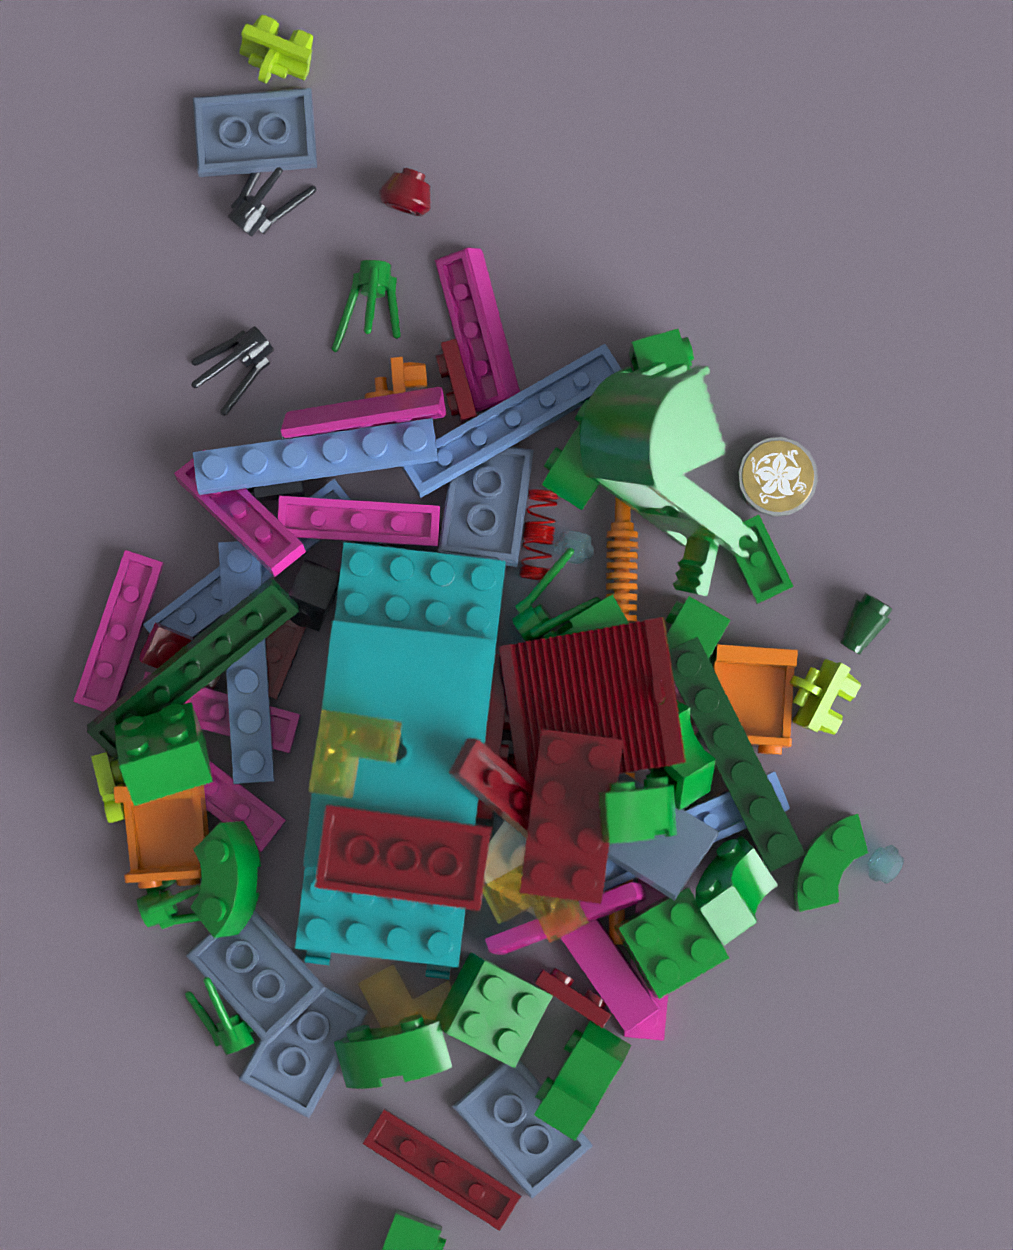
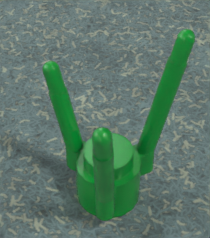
M363 260L360 262L359 273H353L352 288L332 345L334 352H338L360 289L361 294L367 297L364 332L366 334L371 333L376 298L384 297L385 291H387L393 337L395 339L400 338V322L396 298L397 278L391 276L392 265L390 263L379 260Z
M568 548L529 595L515 605L519 614L513 617L512 621L525 641L538 640L548 633L550 629L572 619L600 602L599 597H594L554 618L550 616L541 603L536 607L532 605L574 554L573 548Z
M176 880L162 881V886L146 888L147 895L137 898V906L145 925L150 928L159 924L163 930L177 924L200 921L195 913L172 916V914L178 912L176 903L199 894L201 885L172 895L170 890H164L176 883Z
M205 977L203 983L220 1019L216 1025L191 991L185 993V997L210 1032L215 1046L221 1045L224 1055L234 1053L254 1043L251 1032L254 1030L244 1019H240L239 1014L228 1017L217 990L209 977Z

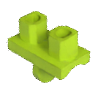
M263 14L259 16L253 25L245 24L241 32L242 44L239 54L249 58L248 64L260 69L259 81L267 83L272 74L284 79L289 74L305 81L310 69L312 34L300 29L294 30L288 41L276 36L279 31V23L275 19Z
M825 659L820 670L810 667L805 679L793 675L789 683L799 689L793 703L800 706L792 722L814 732L823 731L835 735L843 721L842 715L830 709L836 696L851 702L861 687V683L849 674L851 668L843 663H836Z

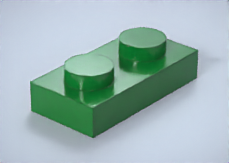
M760 515L742 522L754 531L758 539L757 542L747 540L745 535L739 539L740 549L747 551L749 556L741 557L732 554L756 605L794 587Z

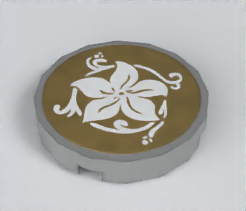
M784 437L766 438L753 445L742 458L738 470V484L746 503L758 513L771 517L786 516L801 510L814 495L818 482L817 466L810 452L797 441Z

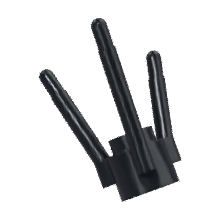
M277 167L254 197L250 193L262 172L251 173L239 197L230 206L233 210L227 217L251 237L257 230L265 234L272 224L313 195L317 190L316 187L310 186L266 218L265 215L269 209L261 201L274 186L283 170Z
M255 326L247 332L242 330L230 340L192 359V364L197 366L230 349L233 351L194 380L191 386L195 389L238 359L246 368L251 364L254 365L221 409L220 413L223 416L230 412L258 374L271 364L266 357L274 349Z

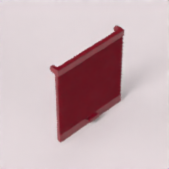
M663 617L499 646L517 773L532 786H534L541 729L623 740L619 774L686 763Z

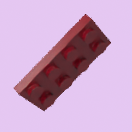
M541 729L519 893L602 904L610 844L602 842L599 792L610 791V783H618L623 740Z
M327 804L315 888L480 911L492 827Z

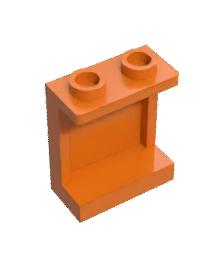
M717 644L714 650L713 669L751 745L758 746L757 753L782 755V748L792 746L790 734L793 685L789 682L797 666L798 650Z
M125 782L113 787L115 803H123L130 861V872L124 874L125 883L138 882V888L141 889L162 886V881L176 880L177 886H190L201 883V866L193 849L209 834L204 785L137 806L133 805Z

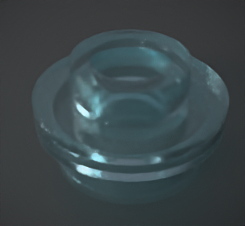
M565 531L560 534L559 540L555 542L554 551L562 556L568 548H573L574 554L567 562L580 564L584 562V559L593 556L594 547L591 545L592 539L589 535L576 531Z
M889 845L875 850L867 864L870 868L869 878L875 882L882 881L885 884L891 882L898 875L904 864V858L899 855V849L894 845Z

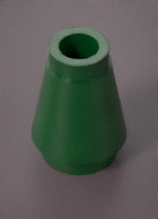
M865 592L861 600L856 599L840 643L861 655L864 648L889 623L891 619L888 616L893 608Z

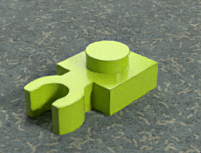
M108 752L91 756L100 795L103 797L108 823L125 820L123 803H115L113 787L125 782L118 759L113 760V757Z

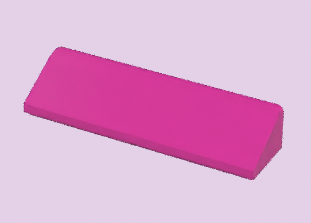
M465 248L436 259L435 263L476 412L491 409L520 392L483 252L480 248Z
M434 387L289 411L285 414L281 435L286 439L430 418H443L446 415L443 390L441 387Z

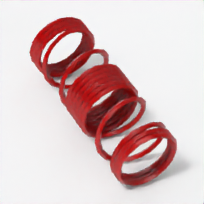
M531 489L528 491L529 499L548 503L531 505L526 508V511L533 516L549 521L525 522L523 535L525 542L522 545L530 551L545 556L523 558L520 563L524 566L519 568V576L526 579L541 580L549 571V568L533 567L525 564L523 561L551 558L552 555L530 548L525 544L532 542L553 545V538H555L554 530L556 528L539 524L555 523L556 520L533 513L529 509L557 506L558 503L551 500H558L559 498L557 494L549 490Z

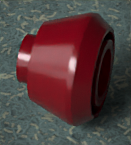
M403 168L402 173L394 172L379 190L381 202L400 212L422 217L431 208L430 185L424 182L426 176L409 168Z

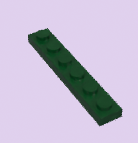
M271 577L87 724V733L115 759L118 756L115 725L121 724L130 717H144L160 712L163 708L172 704H184L298 613V604Z
M696 636L670 649L673 680L686 706L690 707V714L710 755L716 759L715 765L768 871L772 872L806 855L698 637Z

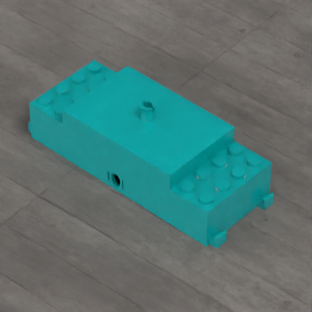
M344 542L335 620L332 622L295 945L296 949L307 950L305 963L329 966L331 953L427 964L425 977L448 980L450 979L451 967H459L466 909L315 888L327 804L476 825L478 797L450 775L449 771L467 738H476L485 744L506 561L382 547L380 543Z

